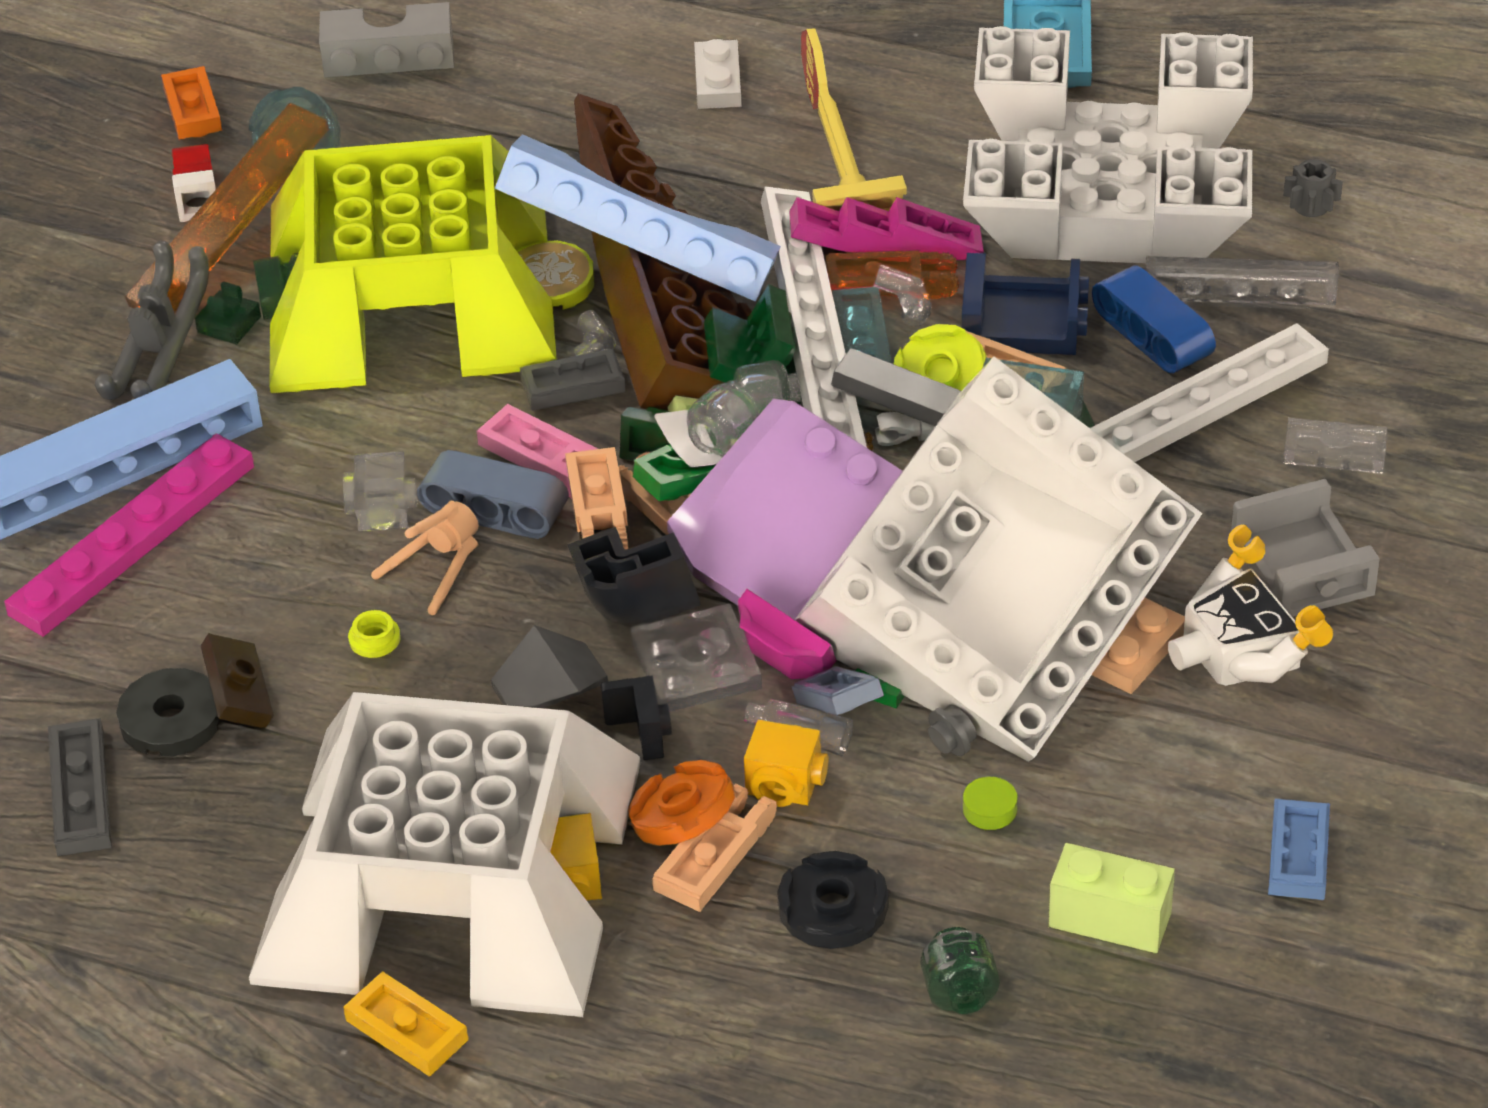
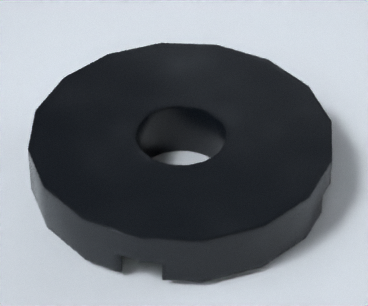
M839 851L814 853L803 858L802 865L796 867L792 872L790 867L785 872L777 891L780 919L791 935L808 945L828 949L854 946L872 937L884 924L889 907L887 885L880 871L877 869L876 873L874 869L868 867L867 860L856 854ZM829 893L841 894L847 898L838 904H827L820 900L822 896Z

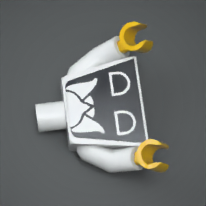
M1243 524L1236 526L1229 534L1228 544L1234 551L1229 559L1223 557L1186 606L1184 636L1169 641L1168 652L1172 663L1178 670L1202 663L1215 681L1224 686L1244 681L1273 683L1279 680L1286 672L1300 668L1301 659L1308 654L1307 646L1310 644L1315 647L1328 645L1333 637V629L1325 620L1323 612L1315 605L1303 608L1298 613L1295 621L1252 568L1245 571L1241 569L1244 563H1256L1265 555V544L1259 536H1255L1251 543L1244 547L1250 540L1252 532Z

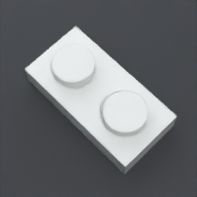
M713 39L705 42H694L698 109L742 107L738 40Z

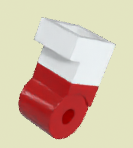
M208 144L172 148L174 164L172 179L180 222L221 217ZM196 197H204L210 200L207 204L200 207L186 205L189 200Z

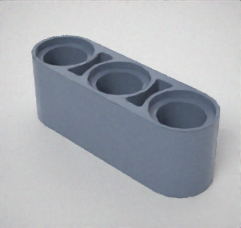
M453 450L440 453L417 488V496L420 503L432 513L442 509L451 500L465 504L472 510L480 526L537 539L545 537L550 531L569 496L564 483L549 473Z

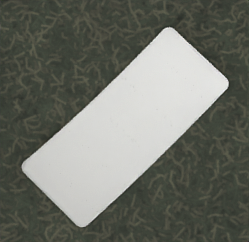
M689 410L655 414V419L664 436L679 457L690 467L715 465L722 459L708 443Z

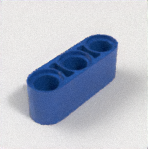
M1133 265L1092 287V300L1100 316L1164 371L1175 373L1211 355L1215 351V337L1209 324L1138 265Z

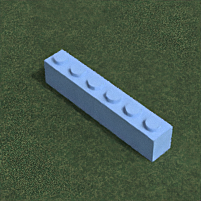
M228 359L0 456V540L177 464L216 433L228 440H232L262 427L256 389L233 361Z

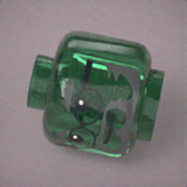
M963 927L947 928L937 933L923 949L920 964L927 992L931 1002L938 1008L945 1011H955L959 1014L974 1013L987 1004L998 992L1000 985L999 973L990 942L982 934Z

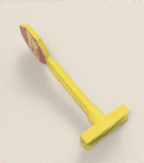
M806 29L801 32V56L806 88L813 110L818 109L840 177L838 186L812 189L813 203L839 211L846 197L889 211L896 197L903 199V195L907 194V187L903 176L866 181L864 176L859 174L836 102L828 92L823 52L816 29Z

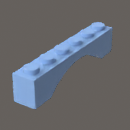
M523 134L511 145L495 189L755 302L764 288L781 247L740 228L697 218L643 198L599 176L565 152Z

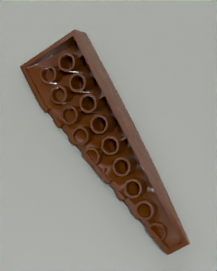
M578 93L574 100L580 164L630 192L676 210L672 204L676 197L669 184H659L654 176L657 169L656 164L650 156L637 149L640 140L618 106ZM682 209L676 210V211H679V212L688 214V213L686 212V210H682ZM591 231L605 295L640 408L646 410L648 407L668 410L669 404L676 395L719 402L722 415L740 413L744 410L748 412L760 411L762 402L769 399L711 378L708 364L704 320L713 307L747 320L752 312L747 303H737L730 290Z

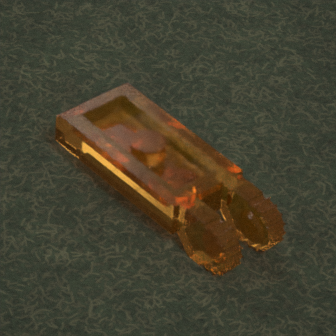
M909 250L828 253L829 255H826L827 274L833 298L900 297L904 295H922L923 293L930 299H940L941 297L946 299V297L951 298L952 295L958 292L959 280L958 276H955V273H957L956 269H958L956 257L954 258L953 254L951 255L949 252L938 253Z

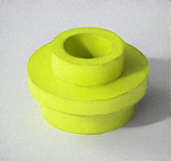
M370 610L359 614L354 619L348 633L351 649L356 654L367 658L382 657L391 653L399 645L401 638L397 623L389 614L380 610Z

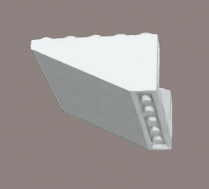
M993 356L958 394L795 618V621L830 643L836 660L855 670L859 668L901 689L902 695L932 711L936 708L945 709L949 705L959 707L972 721L977 735L1029 762L1040 751L1202 513Z

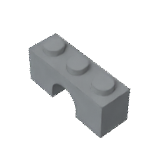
M449 2L406 5L405 18L400 23L389 27H375L366 23L363 8L320 11L319 44L324 77L454 68L453 31Z

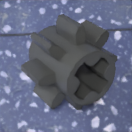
M1316 159L1306 160L1300 163L1299 166H1293V176H1285L1283 196L1290 197V208H1295L1299 214L1306 217H1318L1324 215L1327 211H1333V202L1341 200L1343 181L1336 179V169L1331 168L1328 163Z

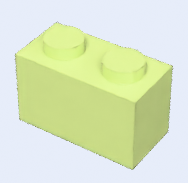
M1065 843L1050 883L1049 927L1158 953L1172 912L1175 868Z

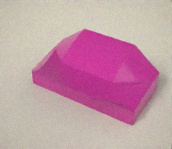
M746 589L739 598L740 628L744 630L749 651L788 678L803 679L830 669L837 661L830 643L761 597Z

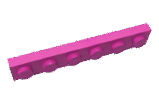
M216 433L6 599L4 603L7 615L44 637L254 467L252 452Z

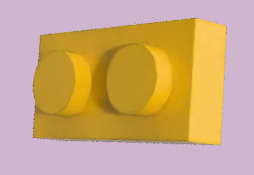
M383 971L343 1007L345 1019L348 1023L429 1077L468 1041L466 1025Z

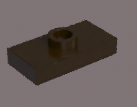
M208 633L201 644V650L218 718L266 728L274 714L255 644Z

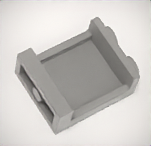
M1326 479L1237 501L1233 505L1231 531L1236 526L1244 524L1252 532L1250 540L1244 547L1248 546L1255 536H1259L1265 544L1264 557L1256 563H1246L1249 569L1252 568L1292 617L1297 616L1303 608L1310 605L1324 609L1373 596L1376 591L1380 558L1371 545L1356 549L1330 508L1331 486Z

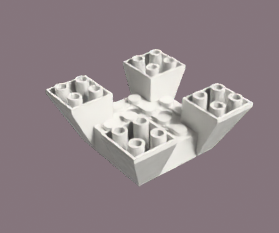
M1003 26L979 28L974 91L1002 141L997 139L969 140L963 206L1011 258L1071 260L1073 258L1080 259V261L1199 265L1252 217V150L1231 147L1219 148L1252 100L1253 37L1235 34H1225L1222 36L1193 35L1186 32L1161 34L1158 104L1143 105L1141 103L1114 104L1097 103L1094 101L1067 102L1070 31L1052 28H1041L1038 30L1010 29Z
M353 692L326 730L302 806L303 816H314V819L276 890L250 972V985L357 995L363 988L384 910L470 918L471 1006L583 1017L602 936L603 924L550 851L558 818L591 813L595 842L622 845L629 817L628 808L633 799L639 773L640 756L574 713L566 710Z

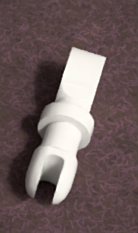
M885 412L877 415L879 427L875 429L879 445L891 446L907 441L914 436H917L919 441H924L935 426L898 412Z

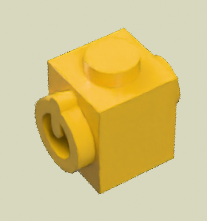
M757 720L744 756L745 788L748 789V795L755 796L758 800L765 796L776 801L777 807L788 806L791 803L808 806L815 785L823 786L828 770L829 756L828 754L821 753L820 730Z

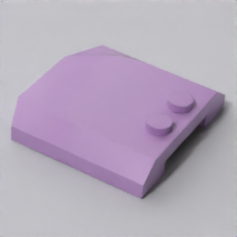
M773 399L667 521V531L669 534L674 532L681 551L685 556L687 566L695 578L737 606L739 598L748 589L795 620L900 476L902 470L796 402Z

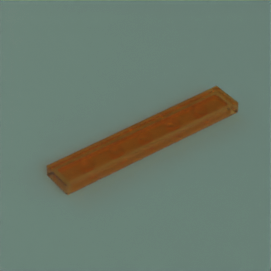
M290 102L172 240L170 245L174 256V273L167 297L171 302L174 313L179 307L189 282V250L194 246L204 248L208 256L210 272L284 184L305 150H312L329 130L326 119ZM155 262L125 296L129 307L134 309L136 307L140 308L137 295L142 285H150L152 283Z

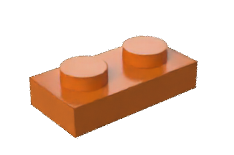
M204 66L161 75L179 140L189 137H202L209 133L222 131L220 115Z

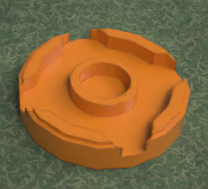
M706 760L683 762L674 766L675 774L664 779L660 773L651 777L636 791L628 808L632 827L640 839L645 843L657 846L678 844L695 838L715 826L728 813L735 799L734 785L719 763Z

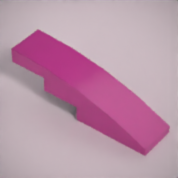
M796 197L789 211L792 238L839 251L881 258L922 261L966 260L967 253L984 252L979 225L896 197L889 211L846 197L839 211Z

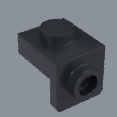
M653 675L603 682L601 684L605 724L617 725L637 722L643 760L664 758L662 736L672 735L668 703L658 704Z

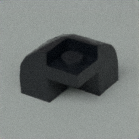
M616 526L567 544L585 594L595 609L610 621L627 627L653 624L701 606L687 563L674 532L628 550L624 549Z

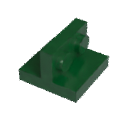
M768 284L747 320L712 307L704 320L709 372L711 378L771 401L773 399L788 400L800 405L802 397L793 359L796 341L793 340L792 314L788 310L785 290Z

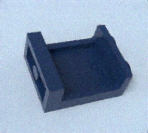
M967 253L962 305L963 329L1026 353L1076 355L1077 336L1087 335L1088 307H1078V305H1088L1089 276H1080V259L1071 258L1070 277L997 276L985 275L986 253Z

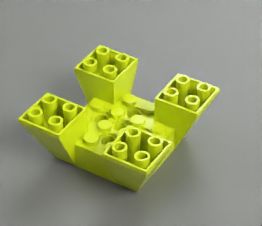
M486 135L305 150L271 204V270L291 269L292 271L270 322V393L366 385V338L363 310L371 309L385 310L395 307L455 303L462 377L520 372V367L557 360L552 299L516 251L522 246L531 243L548 241L545 210L495 189L509 151L493 136Z

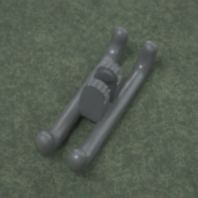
M166 241L155 243L153 246L155 257L154 277L150 285H142L137 296L140 308H132L127 319L131 331L111 376L101 374L95 379L96 390L102 398L115 400L124 393L143 350L159 354L147 382L136 380L132 383L131 394L133 398L136 399L166 386L207 288L209 262L203 247L194 246L188 252L190 262L189 282L176 314H174L171 302L167 297L174 273L173 251L171 245Z

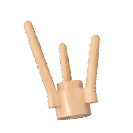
M452 500L449 501L439 511L408 528L405 531L407 538L410 539L418 534L421 535L373 570L371 573L372 578L375 580L380 579L428 543L443 553L457 550L428 607V613L435 615L449 593L468 555L478 547V541L473 537L479 528L475 514L465 504Z

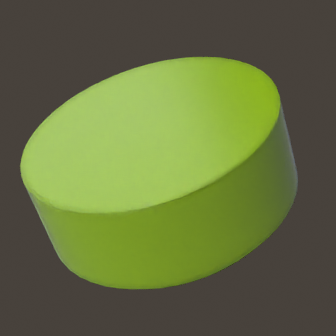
M990 776L978 778L969 783L964 790L963 814L969 823L980 829L996 830L1009 825L1016 817L1017 792L1011 783L1002 778Z

